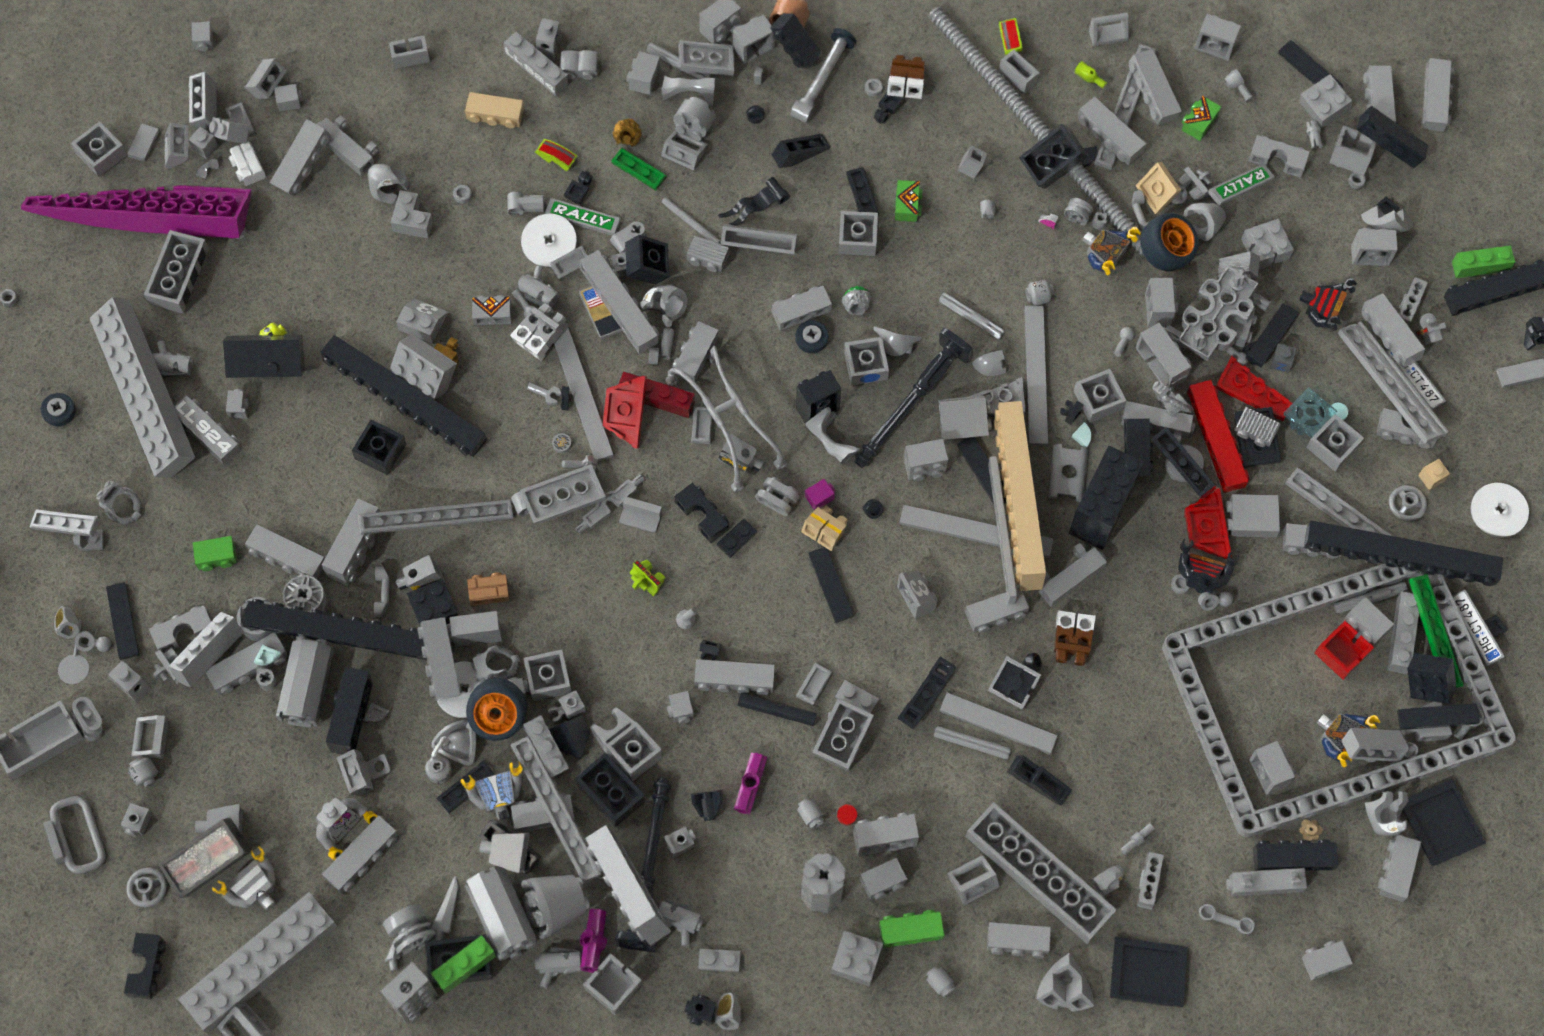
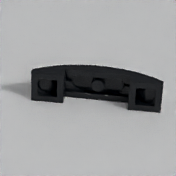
M940 656L897 719L914 730L950 679L956 666Z

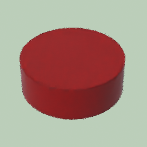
M843 805L838 809L837 819L843 825H851L857 819V811L851 805Z

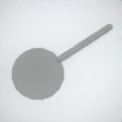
M79 619L80 631H81V623H82V620H81V619ZM74 646V654L65 657L58 667L60 679L68 684L80 683L87 677L89 672V664L84 657L77 655L78 649L76 646Z

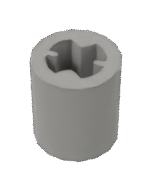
M262 669L258 672L256 680L261 689L264 691L273 690L277 684L273 672L269 669Z

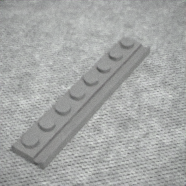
M1362 322L1339 330L1338 335L1424 444L1438 440L1440 437H1445L1449 431Z

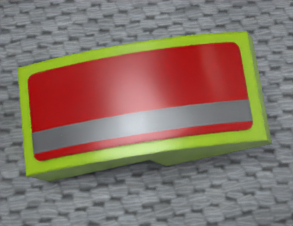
M1016 18L999 22L1005 55L1009 54L1013 49L1016 52L1023 51Z
M544 139L535 151L548 163L553 161L565 171L571 167L577 158V155L567 148L547 139Z

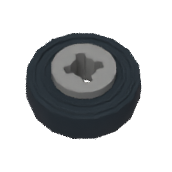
M805 321L796 330V343L804 352L818 353L828 343V330L819 321Z
M64 393L50 394L43 400L40 408L43 419L48 424L58 427L71 422L76 412L75 403Z

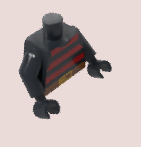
M1350 278L1345 283L1319 285L1314 294L1303 290L1299 301L1309 305L1305 314L1308 315V318L1316 327L1330 328L1336 331L1338 329L1336 324H1341L1337 315L1346 297V290L1354 293L1356 289L1352 285H1357L1354 279Z
M1184 538L1180 544V549L1183 552L1180 553L1178 570L1183 578L1186 579V585L1194 588L1198 593H1213L1215 588L1227 585L1234 571L1233 566L1238 564L1239 554L1237 559L1233 560L1230 558L1232 552H1229L1227 557L1228 565L1190 553L1189 555L1188 552L1193 547L1194 542L1191 540L1189 546H1186Z

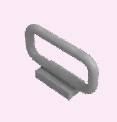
M71 796L54 803L50 809L51 820L43 824L56 865L65 862L68 870L76 874L86 873L101 867L105 861L106 853L88 801L81 796ZM73 804H79L82 807L98 855L95 861L82 866H77L73 862L58 817V811L61 808Z

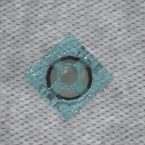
M1308 387L1283 415L1291 421V429L1298 430V435L1306 433L1312 438L1338 411Z

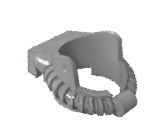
M1160 380L1153 384L1152 389L1160 407L1166 408L1169 415L1173 416L1179 411L1193 412V407L1179 393L1177 394L1172 387L1168 388Z
M108 481L104 485L105 488L96 495L99 506L104 508L108 518L115 523L128 524L133 522V520L137 522L142 516L140 514V509L142 508L141 500L136 495L137 493L132 489L130 490V488L122 487L119 483ZM125 494L132 499L135 512L131 517H119L114 512L112 505L118 495Z
M497 645L489 647L485 653H478L476 657L472 658L473 662H471L472 668L476 670V673H474L476 680L482 683L493 678L507 680L511 676L513 677L518 670V664L521 663L519 656L514 655L515 653L508 650V648ZM503 654L508 656L513 663L508 671L506 669L493 671L488 668V661L495 655Z

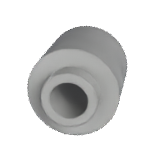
M806 798L798 804L799 808L797 811L805 824L810 826L811 829H815L824 823V815L814 799L809 800V798Z
M935 966L927 973L928 978L926 981L943 998L956 988L953 984L954 981L942 967L937 968Z

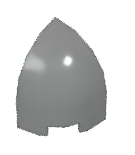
M1002 350L984 354L972 363L980 374L986 376L1006 373V368L1002 361L1004 359Z

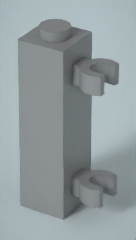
M340 115L334 123L327 118L318 122L316 125L330 133L329 141L325 146L361 177L374 165L372 156L378 152L376 149L377 145L371 141L363 149L341 131L347 127L344 117Z
M1126 401L1121 425H1124V419L1150 418V422L1153 424V432L1159 433L1167 427L1179 442L1181 438L1188 439L1189 434H1193L1195 423L1192 422L1193 415L1178 412L1171 416L1166 409Z
M1079 543L1072 551L1079 558L1077 561L1052 579L1046 572L1043 589L1039 593L1051 607L1105 568L1107 561L1101 551H1097L1094 547L1087 553L1082 544Z
M1304 868L1234 872L1226 880L1227 890L1231 891V897L1304 892L1307 889Z

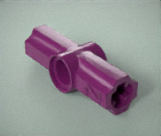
M750 754L734 806V810L739 813L751 814L767 762V757L762 754ZM748 780H753L756 782V785L748 787L745 783Z
M602 909L589 910L587 928L580 937V944L584 946L580 970L584 972H598L600 953L607 944V938L603 935L607 914Z

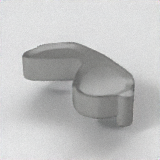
M209 160L197 169L196 176L206 178L207 168H219L218 160Z

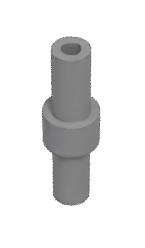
M1149 823L1139 833L1133 834L1130 837L1131 840L1120 849L1121 852L1126 855L1135 846L1141 845L1144 842V838L1154 830V827Z

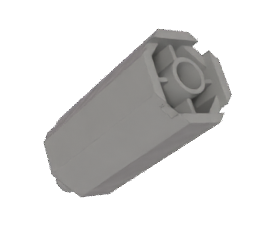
M298 636L296 641L292 642L276 713L278 721L283 722L284 719H287L289 725L310 728L311 724L314 727L318 725L334 652L332 647L328 646V641L322 639L311 641L306 637Z
M817 854L805 863L801 899L810 911L829 913L841 903L845 868L836 856Z
M494 866L489 868L491 872L485 873L482 871L468 879L465 887L497 959L504 960L508 957L515 959L522 955L521 951L531 949L537 945L536 936L505 868Z

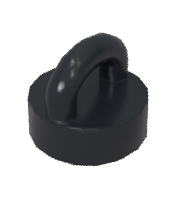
M753 105L747 110L749 122L758 124L764 120V108Z
M870 499L862 509L869 518L876 519L882 515L884 507L877 499Z
M1030 653L1023 660L1022 665L1035 672H1039L1042 668V661L1037 653Z

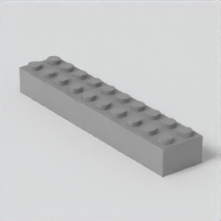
M112 297L89 319L154 476L171 478L195 458V455L130 300Z

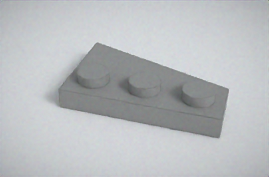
M1022 377L1014 382L1002 384L995 389H988L969 396H984L986 400H989L990 411H987V416H995V410H998L999 403L1022 401L1023 415H1025Z

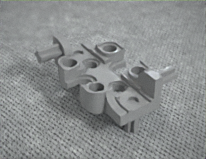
M1227 266L1218 280H1206L1198 291L1200 296L1209 300V308L1200 311L1189 305L1182 316L1183 333L1170 325L1166 329L1169 332V337L1179 345L1181 352L1186 348L1208 361L1216 349L1227 351L1236 340L1238 333L1226 325L1228 317L1238 316L1248 323L1252 316L1254 305L1266 311L1271 301L1257 294L1258 283L1243 275L1244 272L1242 270L1238 272ZM1213 288L1216 292L1209 293L1207 289ZM1225 294H1230L1233 300L1227 303L1222 297ZM1246 307L1248 311L1242 312L1239 308ZM1194 318L1196 322L1189 323L1187 319ZM1205 324H1210L1213 326V330L1205 332L1202 327ZM1227 337L1228 341L1222 342L1219 340V338Z

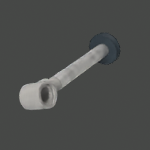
M835 28L833 33H831V38L835 44L805 97L796 100L790 116L805 123L809 122L814 112L813 103L844 48L853 49L854 44L857 43L856 38L844 29Z

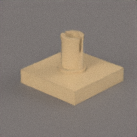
M1157 162L1136 185L1138 190L1143 192L1144 199L1155 214L1160 213L1181 191L1162 162Z

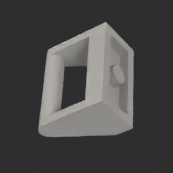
M1128 13L1092 18L1089 33L1093 46L1128 41ZM1121 21L1118 24L1097 27L1099 24Z
M169 124L165 134L166 169L174 168L187 161L188 125Z
M675 130L665 140L661 156L694 170L706 151L708 144L703 141H696L691 136L685 133L680 134ZM675 139H681L699 149L697 151L676 142Z
M156 715L136 719L131 757L164 758L169 722L165 716ZM144 723L156 724L152 750L140 751Z
M983 855L947 873L964 905L999 888L997 875ZM983 865L986 873L963 885H960L956 880V877Z
M247 1002L236 1005L217 1026L224 1036H235L227 1025L236 1018L251 1036H269L272 1033Z

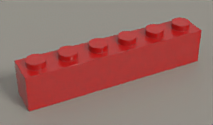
M1211 380L1190 385L1187 393L1223 492L1227 493L1245 488L1249 481V474L1247 470H1244L1242 455L1236 449L1237 442L1235 437L1231 435L1229 420L1225 419L1224 406L1218 400L1217 387L1213 386Z

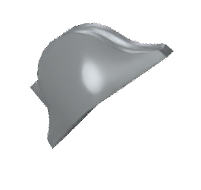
M873 327V330L879 337H882L885 352L891 356H900L904 353L911 354L913 343L922 338L897 334Z

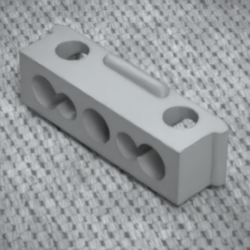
M1414 277L1408 293L1404 295L1399 307V315L1408 327L1419 308L1421 297L1428 283Z
M1153 852L1147 853L1145 868L1142 870L1139 883L1140 893L1137 907L1152 910L1158 891L1164 855ZM1151 860L1157 862V866L1154 867L1155 872L1150 871V868L1153 866L1150 863ZM1147 877L1153 878L1154 882L1150 883ZM1146 888L1151 889L1150 893L1148 894L1151 897L1150 900L1144 898V894L1147 893Z

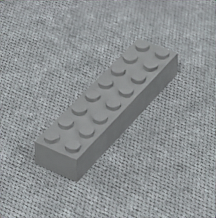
M994 802L968 829L965 836L1086 944L1093 939L1116 912V909Z
M309 892L178 1000L202 1030L208 1034L223 1021L236 1005L250 1000L335 930L337 926Z

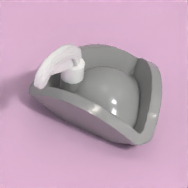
M467 720L453 722L438 732L432 740V748L434 749L432 758L434 759L437 752L464 765L469 766L473 764L476 750V733L472 730Z

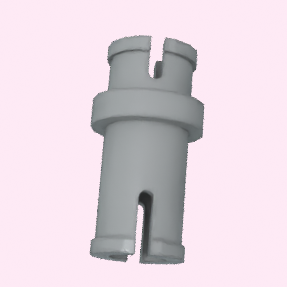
M1312 120L1311 124L1307 122L1306 133L1310 138L1311 149H1318V146L1321 149L1323 144L1318 121Z

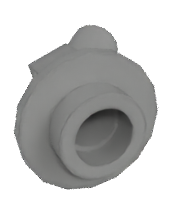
M692 607L689 610L680 611L676 617L678 626L682 629L693 627L695 615L698 613L697 609Z

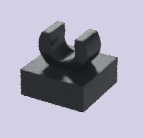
M1067 400L1065 405L1069 407V410H1065L1062 407L1060 409V414L1066 416L1065 422L1070 425L1073 424L1083 409L1084 404L1078 400L1074 405L1071 401Z
M703 640L699 651L702 652L701 660H704L706 654H710L712 656L711 660L715 661L716 655L718 656L721 651L722 644Z

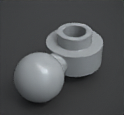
M1227 591L1221 592L1219 596L1215 592H1204L1199 596L1198 603L1203 610L1210 611L1218 604L1223 607L1230 606L1233 603V596Z
M81 631L75 637L76 648L84 652L91 650L93 647H96L101 652H106L112 646V642L108 637L103 636L95 639L94 635L89 631ZM84 637L89 640L86 644L81 642V639Z

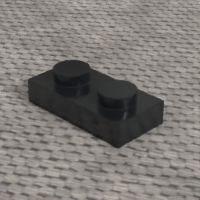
M743 518L717 543V546L731 558L757 534V530Z

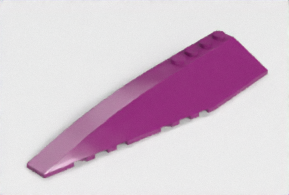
M177 185L173 186L174 190L156 187L155 191H146L145 188H138L133 192H129L128 189L98 191L97 195H88V192L80 193V196L69 197V194H61L56 198H52L51 195L26 197L21 205V210L59 220L109 229L168 234L171 230L193 236L229 237L234 239L240 238L245 228L252 190Z

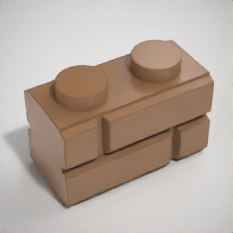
M496 572L492 573L489 577L474 575L471 579H467L471 606L510 601L506 574L502 575V573Z

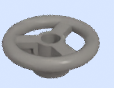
M1404 485L1396 488L1391 493L1389 507L1392 513L1399 519L1415 521L1425 514L1427 500L1418 488ZM1398 494L1402 499L1400 511L1395 506V498ZM1413 507L1421 508L1415 515H1404L1407 509Z
M142 868L136 871L127 883V895L130 901L139 907H152L158 904L164 898L167 891L166 878L159 870L154 868ZM143 874H153L157 877L153 881L148 877L138 879ZM133 884H136L137 890L143 894L142 901L135 897ZM145 884H149L147 889H143ZM161 884L158 896L149 901L153 888Z

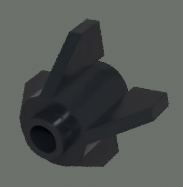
M1532 317L1525 325L1524 346L1527 351L1535 347V343L1538 345L1544 344V318Z
M722 789L691 794L692 804L699 817L704 818V821L716 820V816L719 815L723 801Z

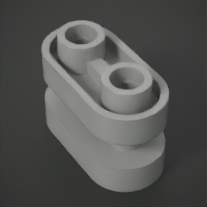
M774 476L772 478L767 477L763 483L766 491L760 489L755 495L756 500L779 514L788 516L792 510L789 503L795 504L799 499L797 489L782 484L781 480Z
M86 697L77 698L72 704L73 720L86 740L96 741L102 736V719L90 699Z

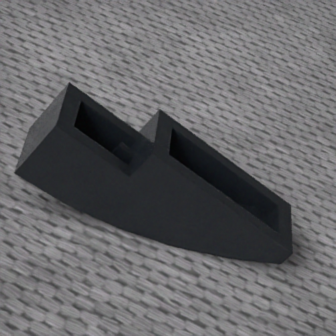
M1024 755L1016 756L1007 771L1023 784L1060 806L1063 805L1072 790L1042 766L1038 767Z

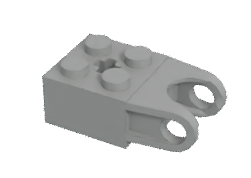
M614 708L612 714L618 723L614 729L604 730L596 724H593L590 728L604 752L633 782L662 759V749L637 722H634L620 709Z

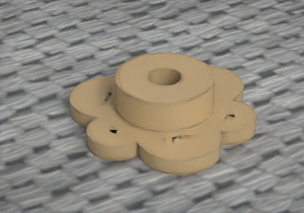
M1303 820L1299 831L1303 834L1304 840L1310 841L1312 839L1317 840L1323 829L1317 825L1316 820L1311 822Z

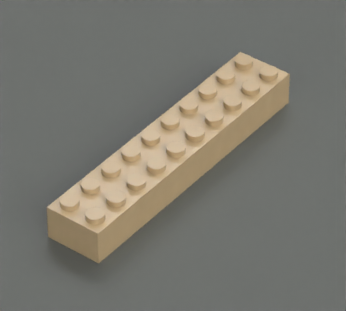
M1022 401L1001 402L998 405V410H995L993 427L994 431L997 430L995 440L996 447H999L1000 451L998 453V463L1002 464L1000 478L1001 481H1004L1002 493L1003 498H1006L1005 513L1009 515L1007 527L1008 532H1011L1009 541L1010 548L1013 549L1014 554L1012 555L1013 567H1016V573H1014L1015 582L1019 586V591L1042 590L1046 570Z

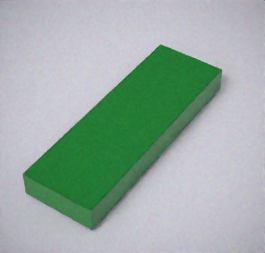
M623 148L611 160L612 164L654 190H657L666 178L664 173Z

